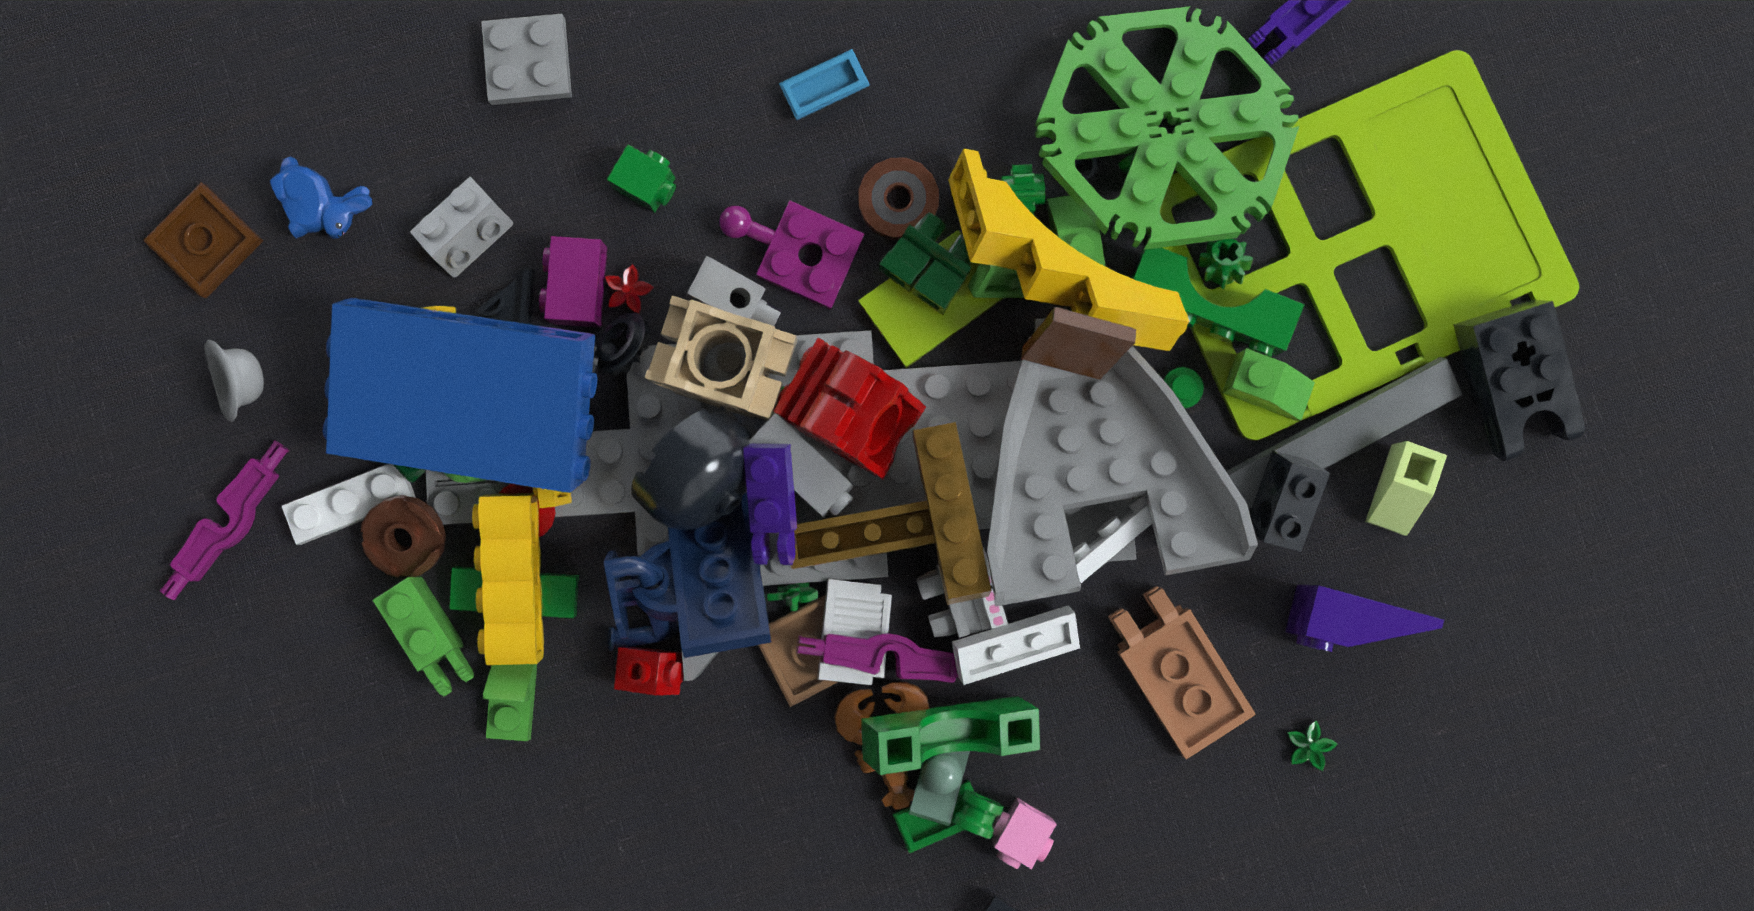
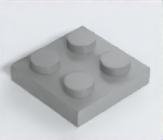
M563 14L481 21L487 96L491 105L572 97L566 22Z

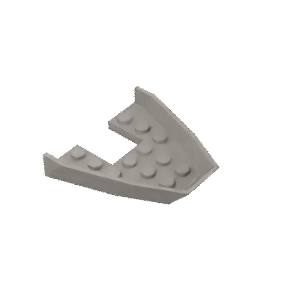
M1134 346L1118 360L1101 380L1022 359L1004 421L987 548L995 607L1080 591V579L1064 510L1145 495L1165 575L1250 560L1257 548L1258 543L1246 501L1174 392Z

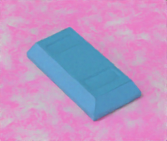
M853 49L779 83L796 120L870 86Z

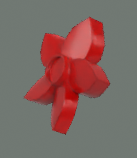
M634 264L625 270L623 279L618 276H606L608 285L613 290H616L610 298L609 307H619L626 301L631 310L640 314L641 301L639 296L648 294L654 287L647 282L638 281V272Z

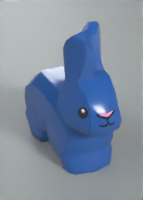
M293 157L283 159L280 172L270 179L276 198L282 203L290 221L288 225L289 230L296 239L306 235L308 232H318L322 229H325L330 238H339L351 226L354 214L364 212L372 206V198L369 196L370 190L367 187H356L343 197H335L332 194L328 181L311 168L300 166Z

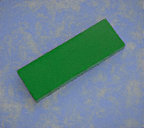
M455 566L452 568L450 609L477 611L476 592L483 584L481 571H476L473 567ZM540 572L542 616L574 619L577 615L579 575Z

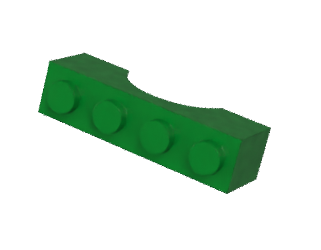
M1143 248L1131 277L1142 283L1178 292L1188 315L1189 323L1187 327H1194L1195 323L1209 328V335L1218 340L1232 343L1233 339L1249 344L1247 349L1269 357L1272 354L1277 356L1287 350L1305 305L1267 289L1256 295L1249 303L1241 306L1223 307L1215 305L1204 299L1193 287L1188 274L1187 257L1164 248L1146 250Z
M1019 696L861 719L863 761L879 775L921 769V765L926 759L949 752L978 751L1005 756L1040 750L1039 709Z

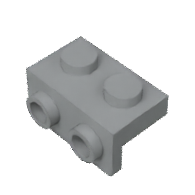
M469 177L459 187L455 188L430 214L426 215L410 232L440 266L452 277H457L512 227L513 221Z

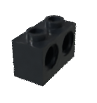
M1272 450L1250 511L1255 536L1265 543L1301 552L1330 473L1310 460Z

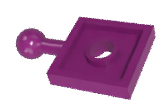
M790 200L776 231L753 222L749 212L741 206L727 207L719 218L720 229L726 236L741 238L747 235L769 246L756 277L829 310L833 307L864 237V233ZM805 245L817 246L822 252V260L815 266L804 265L798 257L802 247Z

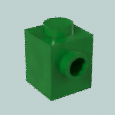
M630 145L626 146L607 178V181L614 190L654 213L660 204L665 206L670 201L676 189V184L673 183L675 176L671 169L668 168L670 162L666 158L652 150L644 154Z

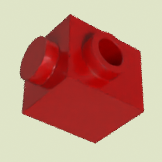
M618 647L615 690L655 696L680 694V685L684 678L682 652L644 647Z

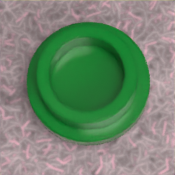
M1176 368L1170 371L1163 379L1174 392L1184 409L1197 404L1203 395L1202 379L1192 369Z

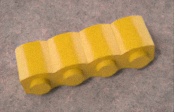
M534 493L485 494L479 497V504H474L472 510L474 529H479L481 537L480 546L475 547L474 565L476 571H481L483 580L482 587H479L476 592V608L478 613H483L485 623L484 629H480L478 633V651L480 654H485L486 665L538 664L544 656L538 499Z

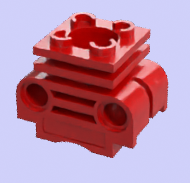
M817 338L813 347L808 348L800 360V368L791 383L781 390L774 412L802 434L811 437L822 445L824 444L834 453L875 477L878 476L884 479L894 462L895 453L901 439L916 425L926 406L914 397L902 382L889 376L880 367L847 350L842 352L839 348L833 345L830 346L824 340Z

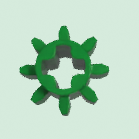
M1032 164L1012 165L1011 175L1001 176V181L1008 183L1018 199L1033 215L1035 205L1045 204L1043 173H1032Z
M1224 239L1216 242L1208 241L1207 253L1200 254L1198 265L1207 268L1204 280L1206 282L1212 280L1219 284L1221 289H1225L1226 285L1234 281L1241 285L1245 276L1244 271L1250 270L1253 260L1250 256H1243L1247 243L1245 241L1239 243L1235 239Z

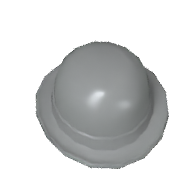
M207 340L204 347L205 357L223 417L233 422L240 406L254 402L261 395L264 387L263 372L259 361L251 352L239 348L224 350L215 341Z

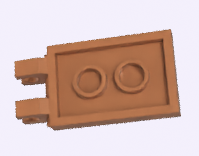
M1154 586L1142 595L1158 619L1139 630L1128 611L1123 608L1115 611L1108 618L1123 639L1122 642L1117 644L1120 649L1117 654L1182 757L1188 759L1256 714L1191 610L1188 608L1183 609L1181 605L1174 607L1163 588Z

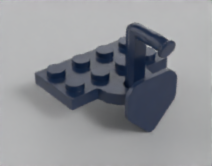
M747 492L742 496L741 503L733 512L725 516L723 515L704 527L693 530H677L668 527L669 541L651 547L640 557L625 556L618 558L615 550L608 551L604 560V567L614 619L618 629L615 630L614 627H609L607 644L609 651L612 652L618 647H634L667 641L677 635L679 631L684 658L772 643L761 568L759 564H754L751 542L753 532H750ZM631 575V580L624 581V576ZM638 605L649 616L651 625L629 629L627 607Z

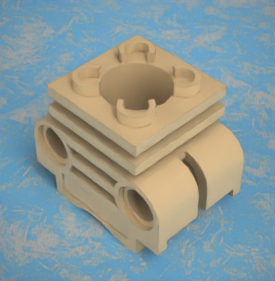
M672 296L661 334L663 337L676 342L677 345L672 347L658 342L649 370H647L644 378L653 384L673 390L675 394L718 408L724 406L730 412L752 419L756 417L768 421L773 416L783 386L782 382L768 378L769 374L786 376L797 344V336L777 330L775 326L742 317L698 301H688ZM735 343L745 348V364L740 373L733 379L717 382L705 377L703 370L704 359L708 352L716 345Z

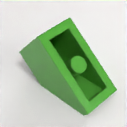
M1071 196L1047 199L1051 231L1080 253L1105 266L1100 229Z
M1246 348L1235 355L1222 393L1296 421H1301L1315 382L1285 362Z

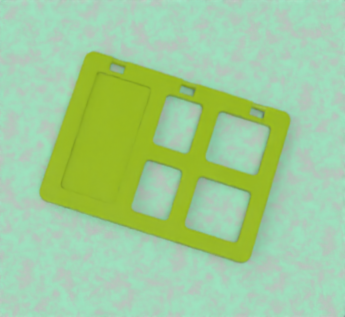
M1460 50L1451 51L1298 119L1292 127L1299 126L1290 155L1332 137L1339 141L1372 211L1371 220L1329 239H1318L1284 170L1270 213L1288 250L1286 258L1245 275L1241 285L1234 281L1226 285L1225 289L1218 287L1211 290L1205 287L1186 244L1162 247L1187 257L1188 274L1193 287L1204 299L1218 306L1237 307L1247 304L1265 289L1279 293L1294 285L1305 287L1339 359V366L1336 370L1312 380L1315 384L1302 420L1410 373L1439 357H1446L1459 351L1460 348L1453 324L1512 306L1511 300L1528 293L1531 300L1553 301L1554 306L1557 307L1574 299L1579 291L1577 277L1470 55ZM1270 137L1254 138L1223 152V154L1243 176L1251 175L1258 182L1264 177L1274 144ZM1178 172L1172 175L1160 208L1162 219L1169 224H1176L1171 213L1172 207L1199 196ZM1386 247L1390 250L1421 315L1424 328L1421 332L1381 350L1371 351L1367 347L1337 283L1334 269L1375 249ZM1195 323L1194 327H1190L1234 424L1243 438L1256 441L1300 422L1222 393L1236 355L1232 343L1210 336V329ZM1414 344L1420 357L1400 365L1395 352Z

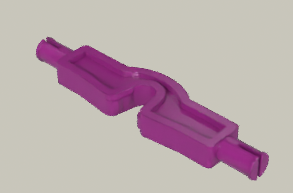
M274 440L260 460L251 458L237 477L217 496V504L229 515V524L226 527H222L211 519H202L197 522L186 543L170 563V566L176 571L163 588L160 589L162 594H166V597L176 600L189 581H200L223 550L233 547L246 536L253 524L256 506L279 477L274 469L286 453L289 452L286 447H283L284 445Z
M828 634L824 636L823 640L802 637L800 635L797 638V644L810 645L813 648L796 646V654L820 656L822 664L845 667L866 674L876 675L880 672L884 654L887 651H892L896 656L895 674L899 679L953 683L956 677L958 678L954 653L919 648L913 641L900 635L881 634L867 639Z

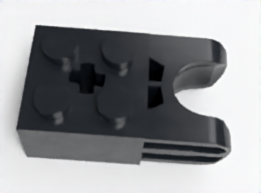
M1529 300L1453 324L1473 401L1478 403L1489 447L1497 458L1502 461H1508L1517 458L1524 451L1523 428L1530 415L1537 411L1542 413L1553 435L1568 441L1580 438L1585 432L1584 420L1553 301Z

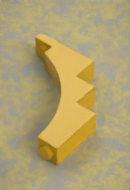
M963 148L948 181L970 262L1016 270L1024 298L1027 300L1069 306L1073 312L1136 329L1135 346L1165 351L1172 349L1179 336L1185 332L1189 323L1188 315L1178 292L1158 288L1119 274L1074 249L1044 226L1018 199L1007 182L987 178V172L983 169L978 151Z

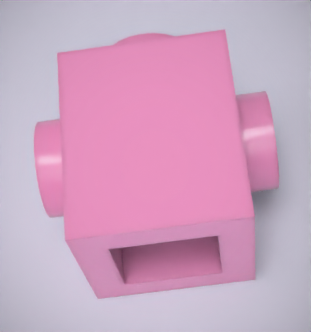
M1016 797L1008 813L1002 811L1001 815L996 817L992 825L994 829L993 835H995L992 843L994 848L999 850L996 856L1016 869L1019 868L1021 863L1032 869L1036 860L1043 862L1051 850L1054 840L1049 837L1057 824L1050 816Z

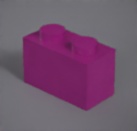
M551 236L550 248H545L543 252V271L548 272L547 288L541 289L539 297L540 312L545 313L544 319L551 324L601 328L607 246L601 239Z

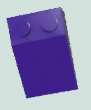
M1297 585L1285 633L1296 635V644L1332 652L1334 645L1351 647L1441 629L1444 620L1319 585Z

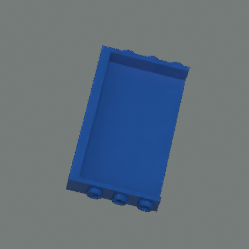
M349 298L333 303L331 334L326 344V353L330 358L329 376L324 389L325 396L328 399V416L323 425V436L327 440L326 454L570 493L587 480L591 466L590 457L586 456L587 440L591 438L594 428V417L589 414L590 398L594 397L597 388V374L592 372L595 334L357 298Z

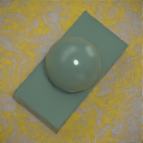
M970 751L943 753L930 757L923 762L909 811L910 815L950 826Z

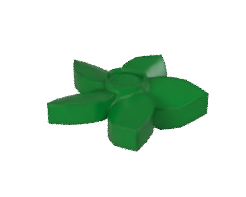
M809 582L795 583L787 586L778 584V592L767 594L768 601L785 599L786 606H790V611L798 610V602L806 603L818 598V591L809 587Z
M1314 720L1308 726L1306 735L1297 731L1287 732L1290 741L1299 747L1292 753L1291 764H1302L1309 760L1313 767L1323 771L1325 757L1321 752L1331 751L1336 747L1337 743L1328 738H1320L1321 730L1317 721Z

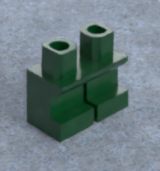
M928 212L915 227L909 224L897 244L879 263V271L908 292L913 288L914 296L944 315L969 276L972 268L970 264L972 262H970L962 235H959L949 251L936 243L945 230L946 224ZM932 263L925 274H923L927 266Z

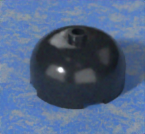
M720 406L717 412L712 414L705 408L697 411L676 425L654 446L651 451L656 456L645 474L642 471L635 474L631 486L632 497L657 522L677 530L698 529L716 521L723 515L730 514L739 506L742 496L747 491L743 448L750 444L749 440L752 438L750 432L724 406Z

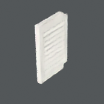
M828 579L821 640L828 634L859 639L888 634L892 595L881 594V585ZM886 653L880 666V672L876 675L866 674L845 667L822 664L820 661L821 657L819 656L817 680L872 685L873 677L884 678Z

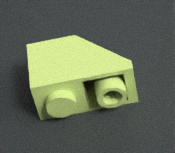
M1409 441L1392 444L1365 522L1407 536L1435 493L1447 455Z

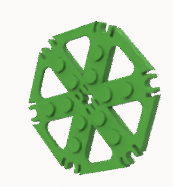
M1190 7L1098 17L1097 22L1094 20L1089 22L1086 31L1092 37V40H1085L1078 32L1073 34L1071 42L1068 39L1035 126H1038L1035 132L1036 138L1048 137L1053 141V144L1042 145L1039 151V156L1044 158L1042 162L1044 167L1104 235L1108 231L1109 223L1112 220L1115 222L1111 232L1112 239L1116 240L1124 228L1132 230L1135 235L1132 246L1135 248L1141 244L1145 233L1148 234V241L1144 250L1237 238L1240 233L1244 234L1251 226L1249 221L1245 219L1244 213L1251 214L1259 222L1271 210L1299 126L1292 128L1299 119L1298 115L1287 116L1280 110L1281 108L1290 107L1294 101L1293 95L1288 94L1291 89L1228 21L1221 35L1218 33L1222 23L1221 17L1216 16L1213 24L1209 27L1201 25L1199 22L1200 9H1196L1192 13L1189 22H1186V14ZM1162 27L1169 28L1175 33L1177 40L1160 84L1124 45L1122 41L1124 33ZM1222 50L1232 52L1259 82V90L1255 93L1199 100L1215 55ZM1084 67L1121 109L1083 114L1067 112L1063 107L1062 100L1074 70ZM1162 119H1167L1169 125H1176L1171 134H1167L1166 128L1158 127ZM1270 137L1274 148L1263 179L1258 182H1251L1245 179L1214 143ZM1135 152L1120 195L1114 200L1102 198L1075 167V160ZM1174 169L1215 213L1212 219L1169 224L1162 219L1160 208Z

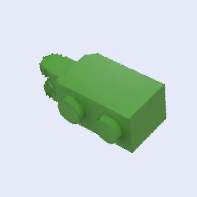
M408 577L373 600L416 670H423L439 694L444 697L452 692L450 681L438 665L445 658L449 660L457 676L465 682L474 677L468 661L460 650L464 646L461 637L422 577Z

